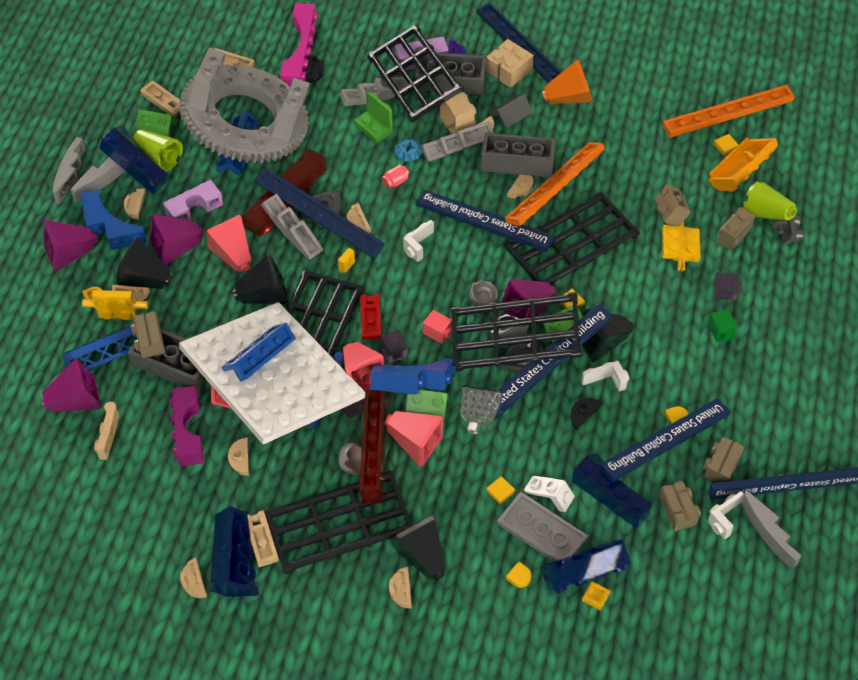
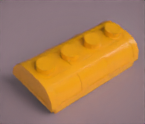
M746 138L709 173L710 178L708 180L710 184L720 191L733 192L738 189V186L747 180L749 175L757 170L759 165L767 160L769 155L777 148V139Z

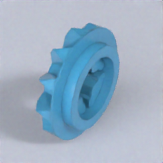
M405 138L404 141L399 140L398 144L395 145V154L403 161H414L422 155V145H420L419 140L414 141L413 138L411 140Z

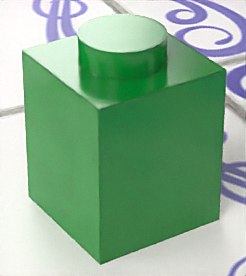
M729 309L710 314L708 325L715 341H729L734 338L737 326Z

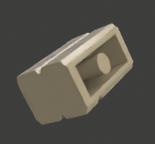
M668 184L655 197L658 205L657 209L662 213V220L667 225L680 226L691 212L680 190Z
M739 207L720 228L717 242L729 250H733L751 230L755 215L743 207Z
M150 312L145 315L134 316V324L131 325L133 336L137 335L138 339L134 340L136 352L140 351L143 358L164 354L165 348L157 313Z
M722 437L720 443L715 442L711 451L714 455L712 459L707 458L703 469H706L705 478L713 482L716 481V483L730 481L745 447L725 437Z
M683 481L660 488L659 498L673 530L678 531L695 526L701 513L698 505H694L692 502L693 495L689 487L686 488Z

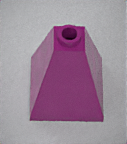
M157 214L152 215L149 241L156 256L165 265L200 244L201 238L204 237L203 228L199 227L196 222Z
M49 220L44 221L43 246L54 272L94 249V243H97V235L90 228Z
M511 279L508 282L501 303L527 300L532 297L556 296V289L548 282ZM549 305L536 306V316H540ZM531 307L504 310L507 315L513 317H531Z
M78 359L73 360L42 392L43 398H41V403L45 409L49 408L52 412L102 408L95 376Z

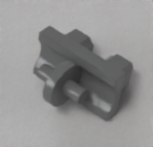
M795 215L794 218L788 221L776 219L772 223L773 230L779 231V234H781L783 245H789L791 241L799 242L803 238V231L796 229L800 225V216Z

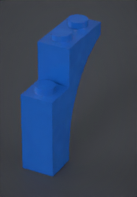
M99 189L81 193L86 227L95 232L97 236L107 234L111 250L131 246L136 237L143 243H147L143 226L122 222L106 210L102 203Z
M449 358L416 366L375 364L371 370L370 389L417 395L421 388L445 390L447 385L451 384L452 377H455L456 366H453V359Z

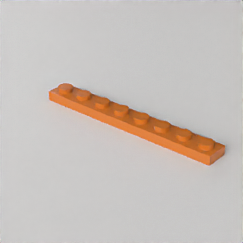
M783 85L665 120L662 126L671 138L792 102L795 96L788 85Z
M589 142L505 217L506 223L516 226L523 225L529 217L534 215L539 208L545 205L549 199L555 196L560 189L566 186L570 180L576 177L581 170L587 167L591 161L605 150L603 143Z

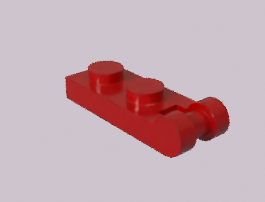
M374 294V296L361 295L362 340L381 339L380 294Z

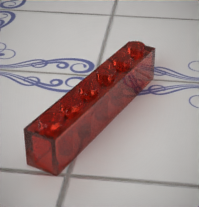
M308 149L281 178L305 192L310 186L315 184L321 175L325 174L327 170L326 157ZM268 191L242 216L244 228L260 238L269 232L274 224L261 206L263 202L274 196ZM282 201L286 208H292V206Z
M365 390L359 482L362 503L383 502L387 399L385 391Z

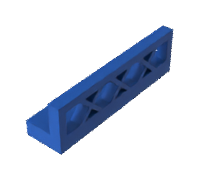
M245 111L234 117L231 125L241 129L256 130L259 120ZM221 154L216 171L220 173L229 168L236 175H239L243 172L246 161L242 160L239 162L236 158L232 160L231 157L225 158Z
M287 323L274 325L221 366L224 372L233 370L239 381H245L296 338Z
M131 325L62 353L61 355L67 367L70 365V360L75 358L84 360L83 365L87 369H91L127 354L131 347L124 345L128 336L133 335ZM111 343L120 345L118 352L115 354L106 352L108 345ZM94 350L102 352L100 359L96 362L88 360L90 352Z

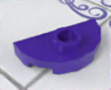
M449 40V53L465 54L463 45L457 44L455 40Z

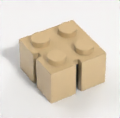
M507 39L498 47V50L495 49L486 57V72L496 79L499 77V81L511 88L533 69L534 55Z
M464 92L455 95L441 104L440 118L451 134L476 125L474 119L476 109L473 104H470Z

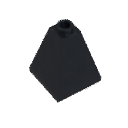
M136 237L118 265L116 284L163 289L172 280L170 269Z
M270 254L266 255L234 284L235 289L232 290L235 300H240L242 304H275L277 302L286 304L289 302L282 273Z
M586 309L583 317L592 309ZM610 313L613 319L582 345L591 362L597 361L626 340L633 331L632 322L628 321L625 316Z
M434 516L396 535L393 543L394 549L429 580L433 578L434 581L445 576L446 565Z

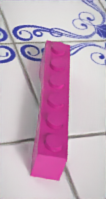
M295 3L293 21L295 29L301 36V41L295 53L283 62L280 74L282 81L288 83L289 87L293 77L305 81V69L308 66V57L311 55L310 45H313L314 41L312 34L316 32L315 22L318 21V12L315 11L314 4Z

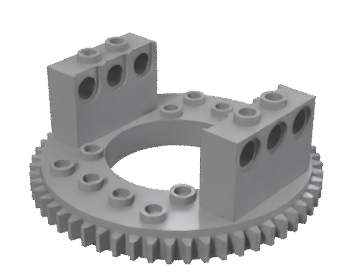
M209 47L196 76L194 75L193 79H189V83H186L181 94L179 107L180 115H182L181 120H184L183 124L187 125L186 130H191L190 135H195L194 139L200 140L199 144H205L206 149L211 148V152L216 151L218 155L223 154L225 158L229 156L232 160L236 158L239 162L245 160L246 163L249 161L263 163V160L270 162V159L276 161L277 157L282 159L283 155L287 157L288 153L292 154L293 150L296 151L297 146L300 147L301 142H303L308 129V111H306V106L303 105L310 83L293 77L289 87L288 83L283 82L282 79L264 70L235 64L223 66L226 53ZM230 95L249 96L259 100L270 109L274 122L268 127H260L258 130L241 129L222 119L219 111L215 108V104L220 99Z

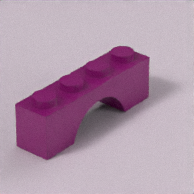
M196 386L172 389L173 397H169L171 409L174 408V413H171V423L175 425V430H172L173 442H176V447L173 448L174 459H178L180 467L203 464L204 455L201 437L191 434L186 430L188 421L194 415L200 413Z

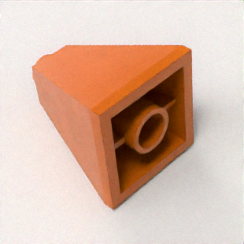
M579 60L575 61L544 87L545 91L542 92L545 101L549 100L550 104L593 102Z

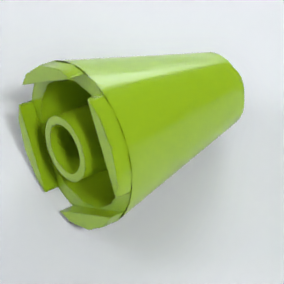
M144 129L134 134V144L159 170L167 172L178 163L176 159L178 156L181 157L183 151L182 143L178 139Z
M764 182L754 183L746 193L748 199L747 202L744 201V209L753 213L756 218L788 221L794 218L797 213L795 203Z

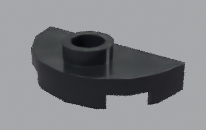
M314 55L309 56L305 82L308 83L319 80L324 74V63Z
M584 398L577 401L571 408L570 415L574 428L578 430L602 407L603 402L595 398Z

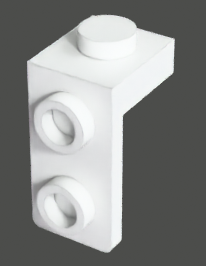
M432 220L421 224L419 228L407 233L403 238V249L410 258L417 262L423 259V247L419 242L434 232V222Z
M619 361L607 362L603 366L589 368L583 372L581 383L586 385L611 376L620 392L626 390L629 376L627 371L622 369Z
M532 476L524 489L526 494L551 498L557 509L562 512H566L575 497L564 480Z
M742 491L736 495L734 493L731 494L722 505L717 504L709 511L708 523L713 531L723 539L729 537L733 529V525L724 515L742 502L744 496Z

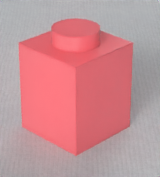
M434 310L423 322V334L441 344L446 338L449 339L453 333L452 319Z

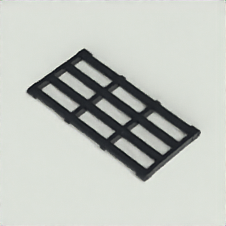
M417 24L367 55L369 61L374 64L380 73L381 79L387 83L393 92L394 98L400 102L408 114L407 117L411 122H415L464 90L461 83L457 82L449 71L447 64L443 63L435 52L433 45H430L421 33V29ZM413 34L424 47V49L417 53L414 52L406 41V38ZM399 43L409 55V58L403 62H400L391 49ZM384 52L387 53L395 65L389 71L385 70L377 58ZM427 54L431 56L438 66L431 72L426 69L420 60ZM413 63L423 75L417 81H414L405 69ZM399 72L409 85L401 91L391 79V77ZM441 73L444 74L453 89L445 94L434 80ZM427 82L439 97L429 103L419 89L420 86ZM411 92H414L424 106L416 112L413 111L405 99V96Z
M599 192L593 198L571 210L568 209L566 213L537 227L538 230L548 233V230L568 219H571L576 224L555 236V240L550 247H553L557 254L531 268L525 261L543 252L542 250L533 248L520 256L515 249L523 245L522 243L511 241L504 245V247L534 281L552 284L569 273L579 270L581 266L602 254H607L609 250L630 238H635L640 235V232L602 192ZM600 201L606 206L605 209L583 221L576 216ZM610 213H613L618 218L594 233L587 228V226ZM621 225H624L629 230L605 245L598 240V238ZM580 230L587 236L564 250L558 244ZM591 242L598 248L575 262L569 256ZM561 259H564L568 264L567 267L544 280L537 275L538 272Z
M303 270L297 288L290 302L286 305V310L291 316L294 310L304 313L300 321V325L304 329H306L312 315L322 318L313 337L318 344L329 320L339 322L330 346L319 344L333 358L345 328L351 321L350 317L356 303L365 288L358 284ZM308 280L319 281L308 306L297 304ZM325 285L336 286L326 310L315 309ZM343 289L354 291L343 316L332 314Z
M577 292L543 298L532 297L527 300L504 303L493 302L488 305L464 308L452 307L453 366H456V371L486 366L499 367L503 364L529 361L538 362L539 360L581 357ZM572 302L573 312L536 316V306ZM531 307V317L498 321V311ZM493 312V322L458 326L457 316ZM574 320V330L537 334V324ZM532 325V335L499 339V329ZM494 330V340L458 344V334ZM575 338V348L538 353V342ZM533 343V353L500 357L499 347ZM494 347L495 358L459 362V351Z
M392 470L358 483L346 484L345 487L313 497L308 496L307 499L288 505L264 510L284 574L326 559L331 560L333 559L332 557L366 546L371 547L372 544L394 538L397 534L414 526ZM384 482H391L394 490L356 502L353 492ZM349 494L351 504L317 514L315 504ZM397 498L400 505L399 508L365 519L362 518L359 509ZM310 506L313 516L274 528L271 518ZM355 511L358 521L323 532L320 522ZM404 515L407 525L369 537L366 529L367 526ZM316 523L318 534L280 545L278 535ZM354 530H362L364 539L329 549L326 539ZM322 541L325 551L289 563L285 562L283 553Z

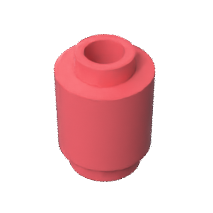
M399 164L382 176L383 183L388 189L395 188L408 180L409 171L405 166Z

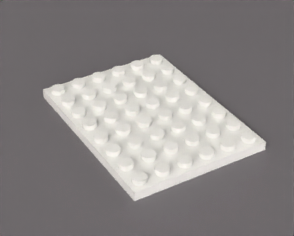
M279 302L179 343V349L262 444H266L365 398V391L347 375L342 367ZM287 323L296 338L245 381H239L233 370L224 372L221 366L274 325Z

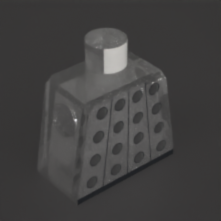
M463 385L460 416L465 422L469 423L467 427L468 432L478 434L480 425H492L503 401V396L499 390Z

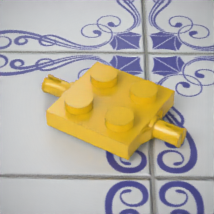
M684 221L680 226L663 225L662 258L677 261L678 271L686 269L685 262H699L701 258L700 229L684 227Z
M93 290V300L83 299L82 301L83 307H94L99 318L107 320L133 319L138 314L137 309H148V301L135 300L131 291Z

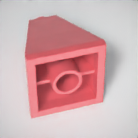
M240 215L207 230V247L237 272H245L251 268V257Z
M359 342L347 344L343 347L347 375L365 391V394L374 391L370 389L371 370L375 364L385 365L382 354Z
M395 411L393 415L389 414L385 421L389 434L420 467L424 466L443 438V417Z

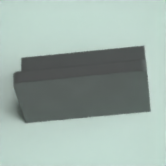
M525 94L516 95L490 110L492 117H500L505 128L533 112Z

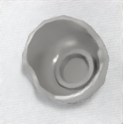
M480 280L472 284L469 296L475 306L496 302L498 293L496 287L491 282Z
M356 443L344 445L338 453L340 468L348 474H361L367 464V458L362 455L364 449Z

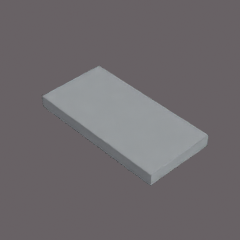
M522 492L517 495L497 520V525L564 569L589 537V535Z

